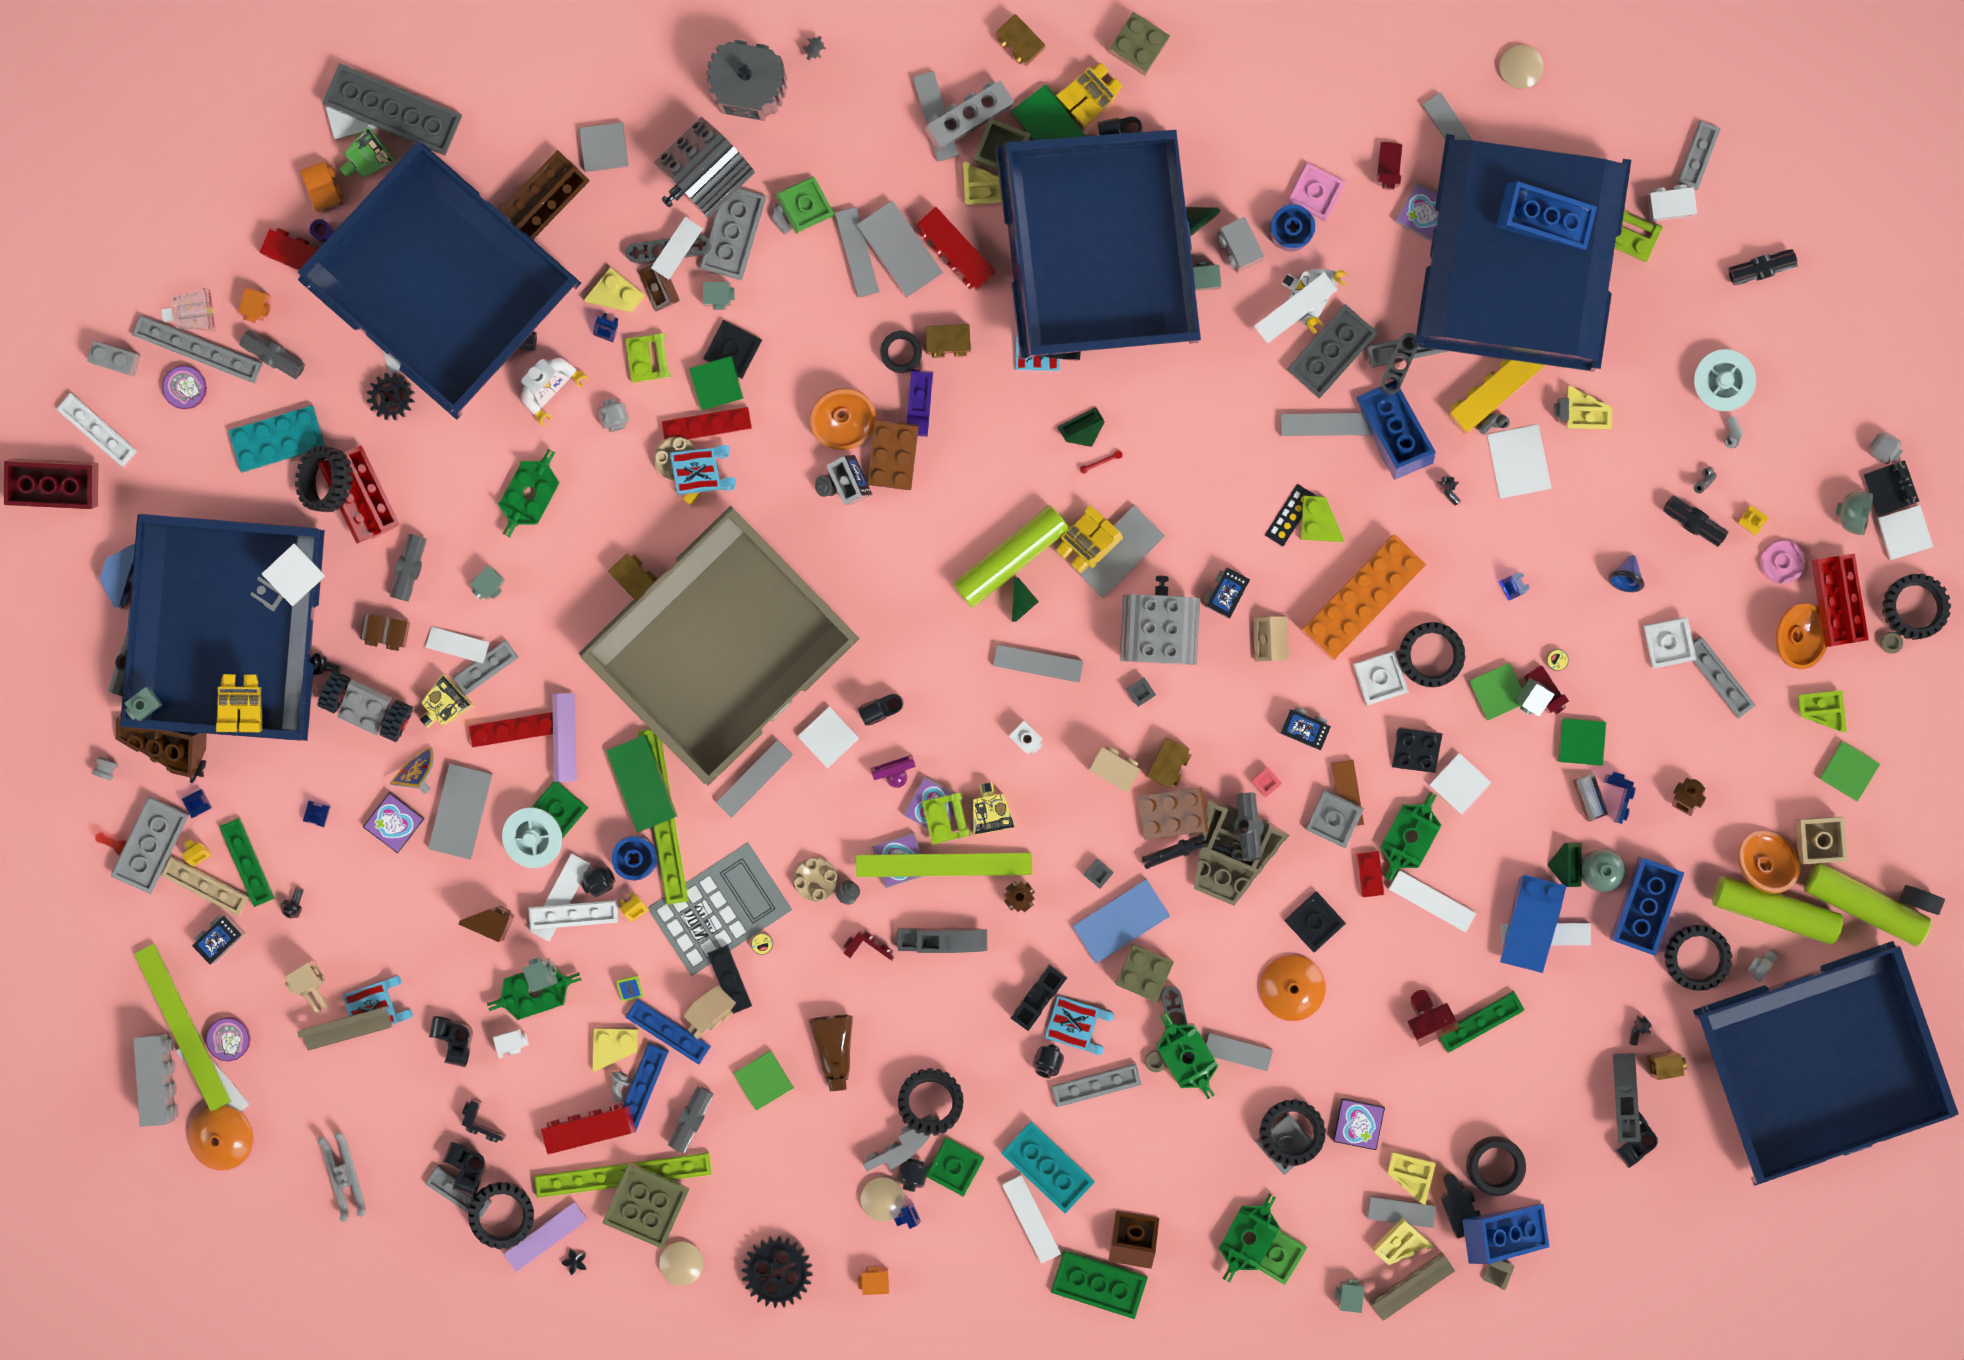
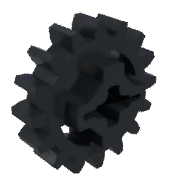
M384 373V379L377 376L378 383H370L373 390L367 391V394L371 395L367 403H373L370 410L372 412L378 410L376 416L379 418L384 414V420L389 421L390 416H392L393 420L398 421L399 414L402 417H406L404 411H412L409 403H415V400L410 398V396L415 394V391L409 390L412 384L410 382L404 384L406 378L403 376L398 380L396 373H393L392 378L387 373ZM386 383H394L391 387H382ZM402 390L405 392V401L401 397ZM383 392L393 394L399 402L389 400ZM377 393H379L381 397L380 404H378L377 402ZM391 407H400L396 411H388Z

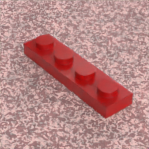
M749 407L661 421L664 440L670 437H683L691 440L752 429Z
M553 712L468 726L472 748L552 735Z

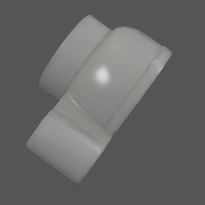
M1769 949L1763 958L1756 956L1748 971L1752 973V977L1761 983L1779 955Z

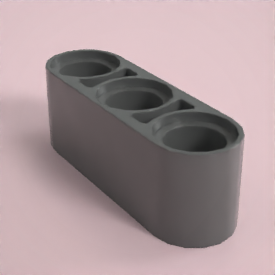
M1405 333L1401 336L1381 382V390L1386 395L1391 396L1398 393L1416 354L1419 344L1415 343L1416 335L1413 333ZM1405 339H1411L1414 341L1415 346L1412 349H1406L1402 342ZM1402 359L1405 361L1406 367L1399 370L1395 368L1394 361ZM1388 379H1393L1397 382V387L1389 390L1386 388L1385 382Z

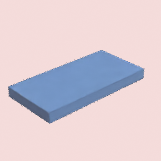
M1145 879L1073 925V928L1095 963H1098L1169 918L1170 915L1148 880Z

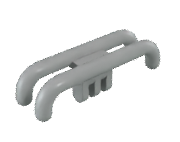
M336 1132L334 1138L338 1141L344 1164L335 1165L329 1142L325 1137H319L317 1143L322 1148L339 1206V1219L342 1222H346L349 1218V1211L343 1192L344 1188L351 1185L357 1206V1216L363 1217L365 1215L366 1206L346 1137L342 1132Z

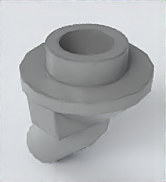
M617 1070L610 1073L612 1080L611 1090L614 1101L620 1102L623 1100L621 1088L629 1085L630 1082L627 1074Z

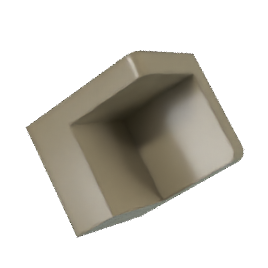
M1505 1260L1488 1264L1482 1279L1505 1291L1515 1266Z

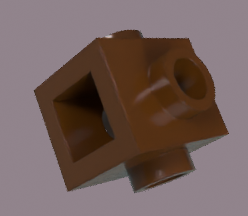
M1686 777L1683 784L1679 782L1674 789L1673 794H1675V797L1673 798L1672 807L1692 816L1696 808H1701L1707 797L1704 796L1706 787L1696 779L1691 780Z
M1013 881L1005 888L1007 892L1004 894L1006 897L1004 903L1011 911L1015 909L1017 912L1022 910L1025 913L1034 906L1032 901L1035 900L1033 894L1036 892L1028 882L1024 884L1022 881L1019 883ZM1017 893L1024 895L1022 901L1016 900L1015 896Z

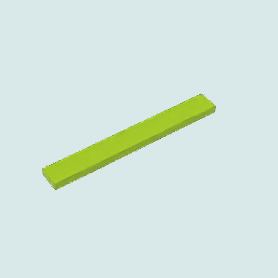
M651 729L638 731V737L647 734L671 796L662 741ZM674 818L654 826L667 905L689 901Z
M1032 853L855 855L856 877L1032 875Z
M152 944L134 953L210 1111L213 1112L232 1102L156 944Z
M710 1152L631 1162L670 1180L712 1175ZM628 1163L535 1175L537 1198L616 1188L622 1179Z

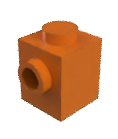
M245 287L238 313L244 316L243 320L256 323L257 320L263 321L264 317H268L271 305L268 303L271 296Z
M867 1266L866 1270H862V1276L857 1277L858 1289H862V1295L889 1294V1269H879V1266Z

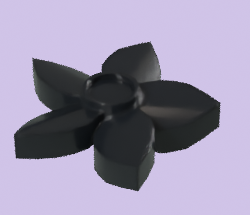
M201 760L194 777L189 780L190 783H193L197 776L204 777L203 769L206 767V760Z
M570 1249L568 1253L570 1259H565L561 1262L564 1266H570L569 1272L571 1276L577 1271V1268L579 1270H587L585 1264L582 1263L586 1253L576 1255L575 1251Z

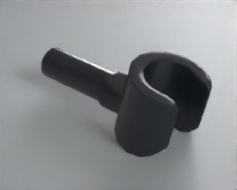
M1214 843L1212 849L1229 853L1234 860L1242 859L1240 856L1234 855L1236 850L1241 851V846L1239 845L1226 847Z

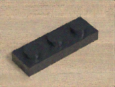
M725 945L708 952V957L721 989L736 1002L731 1009L733 1014L752 1007V1002L729 946Z

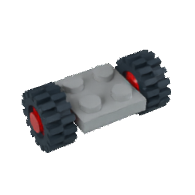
M333 671L330 674L317 703L318 707L333 714L340 707L338 718L376 736L380 734V736L395 743L402 736L413 711L412 706L395 700L389 712H387L391 697L351 680L350 677L337 671Z

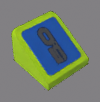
M639 975L616 981L622 1002L644 997Z

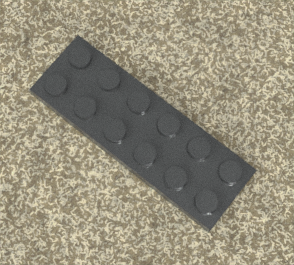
M340 63L322 102L328 108L407 141L423 143L431 151L446 156L463 117L462 114Z

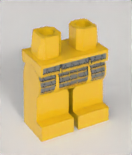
M1102 62L1092 69L1089 67L1068 87L1056 95L1059 102L1069 113L1071 112V115L1084 129L1116 100V95L1123 87L1116 78L1107 85L1101 80L1109 72Z
M1091 505L1087 507L1084 511L1085 514L1067 533L1063 534L1061 537L1063 542L1056 550L1064 560L1073 552L1077 555L1071 566L1078 573L1083 572L1088 567L1093 569L1097 565L1096 563L1123 539L1120 531L1107 519L1105 520Z
M223 674L221 686L218 687L216 732L262 731L261 687H258L257 675L245 674L244 686H236V674Z

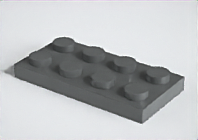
M1345 304L1288 367L1287 371L1320 399L1378 332Z

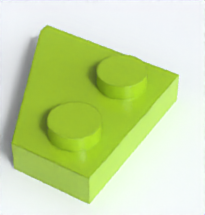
M1303 496L1301 540L1344 542L1343 535L1326 497Z
M1843 690L1797 695L1799 717L1842 733L1847 732Z

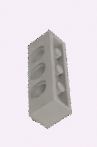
M1001 80L996 83L994 81L987 83L982 87V92L977 95L975 92L969 94L964 98V103L959 106L955 103L945 110L946 114L941 117L937 114L927 121L928 125H926L924 130L938 152L989 121V118L993 119L1013 106L1015 102ZM981 99H989L992 102V106L989 108L984 107ZM963 110H971L974 117L972 119L965 118ZM952 121L955 124V129L948 130L944 122Z

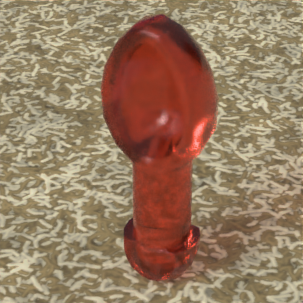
M98 832L95 835L97 843L113 848L114 852L119 856L127 842L125 840L117 841L104 835L105 833Z

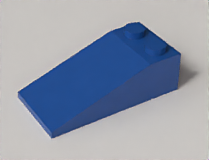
M1516 181L1506 184L1496 227L1513 233L1586 250L1597 207Z
M1394 380L1385 384L1387 389L1393 390L1397 387V382ZM1380 386L1356 397L1383 461L1394 480L1434 463L1436 451L1401 388L1397 394L1390 396L1383 393Z
M1527 875L1519 877L1499 963L1543 973L1562 908L1566 885Z
M1544 1204L1463 1219L1469 1264H1491L1550 1247Z

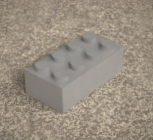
M169 1033L145 1034L135 1037L133 1040L139 1126L167 1125L174 1122L175 1117H178V1105L174 1104L177 1086L172 1078V1073H175V1062L171 1060V1051L174 1048L173 1038H170Z

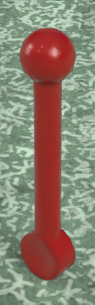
M1117 450L1109 457L1088 466L1082 465L1080 472L1086 474L1088 470L1115 458L1120 459L1123 453Z

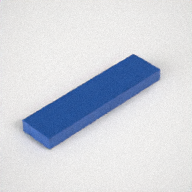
M638 998L625 1016V1018L698 1065H700L711 1048V1045L700 1038L696 1039L694 1034Z
M648 1043L623 1104V1106H630L636 1131L669 1053L668 1050Z

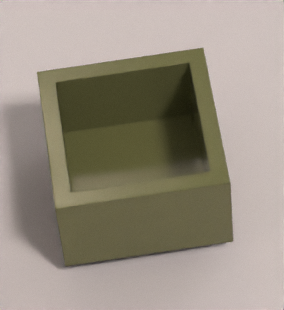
M1133 12L1109 48V54L1146 77L1168 43L1170 35Z
M989 118L974 156V163L998 172L995 147L1002 146L1006 142L1029 141L1031 134Z
M1132 943L1115 984L1157 1003L1174 961Z

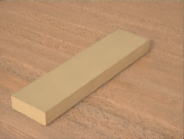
M170 856L160 875L236 916L241 915L249 899L248 895L173 856Z

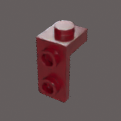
M1380 143L1376 186H1382L1381 189L1395 190L1401 184L1400 166L1403 147L1401 143Z
M1542 665L1524 676L1526 682L1531 678L1554 694L1544 709L1547 714L1554 712L1556 715L1567 708L1565 704L1569 702L1565 694L1560 693Z
M859 931L855 938L850 936L843 945L846 949L843 954L849 958L853 956L863 941L889 960L893 961L895 958L892 955L894 951L884 943L882 946L875 943L874 940L876 938L867 931H864V933Z

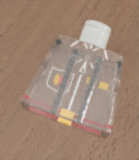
M207 287L172 298L173 308L162 309L163 321H175L176 328L179 330L216 331L211 290Z

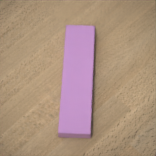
M575 693L552 694L554 782L577 781Z
M573 1202L503 1255L517 1272L587 1221L588 1218L578 1204Z

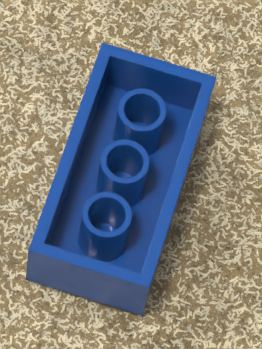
M1638 857L1609 940L1655 956L1685 872Z

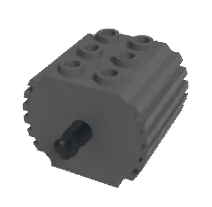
M734 40V43L727 42L725 45H718L715 48L717 53L712 52V61H708L707 66L709 70L706 69V75L708 77L707 85L714 103L718 104L721 113L765 121L766 117L770 114H776L779 111L778 106L782 107L784 103L782 98H786V90H788L787 74L781 56L776 55L765 44H756L755 47L747 45L748 42Z
M703 117L698 119L654 162L674 185L668 191L670 196H663L662 202L670 208L673 206L671 202L673 199L678 201L684 195L707 218L755 174L754 169L737 149Z

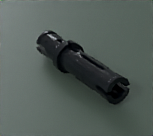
M1203 834L1188 840H1179L1175 845L1142 856V863L1147 862L1144 867L1145 869H1150L1177 857L1189 856L1190 852L1207 847V841H1202L1205 838Z

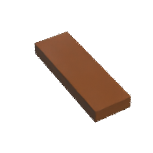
M1354 760L1331 763L1336 795L1361 806ZM1363 814L1357 826L1364 825Z

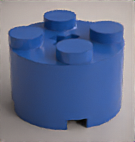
M1286 205L1279 209L1271 220L1269 227L1271 239L1276 247L1291 252L1301 250L1308 245L1315 233V219L1301 205ZM1290 223H1293V226L1298 228L1294 233L1287 229Z
M630 836L624 838L616 844L612 851L613 868L620 877L626 880H641L649 876L656 868L658 861L657 850L653 843L644 837ZM631 853L633 855L636 853L639 854V863L630 862V860L632 859V857L630 856Z

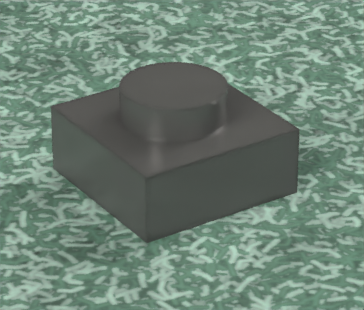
M1560 398L1557 400V403H1554L1553 416L1557 417V422H1567L1569 420V398Z
M1145 677L1126 688V691L1137 707L1156 696Z
M1096 859L1083 876L1101 889L1114 872L1099 859Z

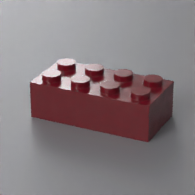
M8 459L4 461V505L94 509L98 507L99 463Z

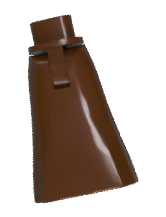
M835 1015L832 1019L829 1016L809 1019L824 1078H826L825 1081L829 1083V1091L847 1090L846 1080L849 1079L853 1015Z

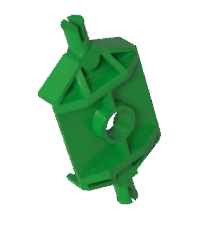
M547 448L544 457L540 461H520V465L501 501L498 502L499 507L508 519V524L502 533L503 535L511 538L516 526L538 525L560 484V481L550 468V462L556 452ZM529 487L534 488L536 491V496L532 500H527L524 497V491Z
M1429 791L1422 804L1401 805L1400 811L1382 844L1379 846L1390 865L1383 877L1392 881L1397 869L1420 867L1442 826L1431 807L1437 795ZM1409 830H1414L1417 833V839L1413 843H1409L1405 839V834Z
M556 968L558 983L541 989L539 997H532L530 995L524 972L504 978L501 997L487 1002V1007L496 1004L489 1007V1011L501 1007L505 1008L518 1021L563 1006L566 1002L568 986L582 981L581 977L573 979L580 976V972L567 976Z
M1164 1012L1163 1014L1167 1021L1162 1014L1159 1016L1165 1026V1030L1156 1043L1158 1051L1180 1088H1200L1206 1099H1210L1207 1090L1212 1097L1215 1095L1209 1086V1081L1219 1067L1194 1023L1175 1024L1168 1013ZM1187 1051L1194 1054L1193 1060L1189 1063L1182 1061V1055Z
M1268 1193L1261 1206H1241L1218 1248L1229 1264L1222 1278L1223 1280H1226L1229 1273H1231L1227 1282L1231 1283L1233 1276L1238 1270H1258L1281 1228L1270 1212L1277 1197L1273 1196L1270 1203H1268L1272 1196ZM1248 1231L1256 1235V1241L1250 1245L1243 1241V1235Z

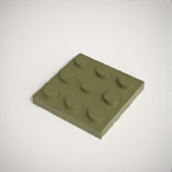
M629 1162L602 1224L663 1249L690 1188Z

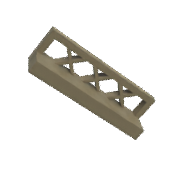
M385 1006L297 1031L298 1038L304 1037L307 1051L389 1029L393 1026L388 1008Z
M1441 1252L1370 1301L1382 1321H1384L1454 1273L1455 1270L1444 1253Z

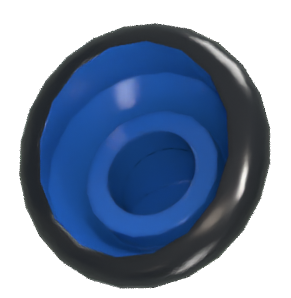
M1630 555L1616 570L1609 574L1608 581L1611 586L1629 593L1639 592L1644 588L1645 582L1635 555Z

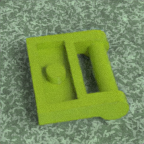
M1624 209L1623 223L1625 221L1652 234L1650 238H1646L1622 227L1621 235L1616 237L1614 249L1647 263L1663 226L1660 224L1654 225L1629 214V211Z
M665 333L626 339L632 383L671 377L670 370L667 367L664 341L666 340ZM653 342L656 345L659 372L654 373L649 343Z
M961 792L922 801L932 845L971 835L970 830L966 827L962 810ZM947 802H952L958 832L952 833L945 805Z

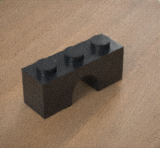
M1048 964L1010 1016V1019L1029 1031L1048 1002L1064 984L1067 976L1051 964Z

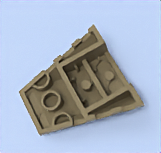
M1208 800L1206 816L1209 831L1203 832L1205 838L1202 839V841H1207V847L1200 849L1194 889L1235 906L1254 879L1261 873L1265 865L1290 835L1271 822L1258 817L1264 825V830L1260 835L1261 860H1234L1229 853L1212 849L1214 843L1226 847H1232L1233 845L1241 846L1240 836L1234 829L1235 821L1238 818V808L1229 804ZM1236 850L1234 855L1242 858V851Z

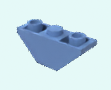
M135 544L107 557L99 579L113 606L123 609L124 605L127 606L131 594L128 591L132 584Z

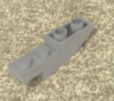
M929 1114L921 1119L928 1122H936L940 1120L939 1115L933 1117L932 1114ZM908 1125L900 1129L902 1133L898 1135L901 1141L900 1144L895 1141L885 1146L886 1151L880 1154L875 1151L865 1157L866 1161L863 1162V1166L866 1172L884 1163H887L890 1170L899 1166L913 1156L932 1134L925 1136L922 1132L918 1134L915 1132V1129H909Z

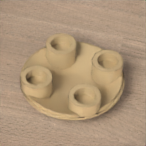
M1516 45L1509 48L1503 54L1499 69L1502 78L1507 84L1515 89H1525L1539 81L1543 74L1544 64L1537 50L1527 45Z
M683 437L665 439L657 447L654 456L658 472L665 478L675 481L670 453L696 450L695 446Z
M809 858L800 863L796 868L793 880L795 889L801 897L809 901L818 902L827 899L833 894L838 878L836 870L830 862L822 858Z
M875 1178L868 1182L862 1190L861 1206L864 1212L873 1220H892L903 1209L905 1201L904 1192L901 1186L890 1178Z
M680 1241L672 1243L665 1248L661 1254L659 1265L662 1275L668 1282L678 1286H685L699 1278L704 1262L698 1247L691 1243Z

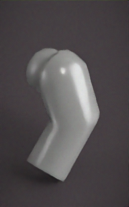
M778 202L774 207L772 220L780 231L786 235L793 228L786 221L787 217Z
M1736 416L1725 420L1730 431L1724 443L1727 448L1731 449L1739 445L1743 436L1740 424Z

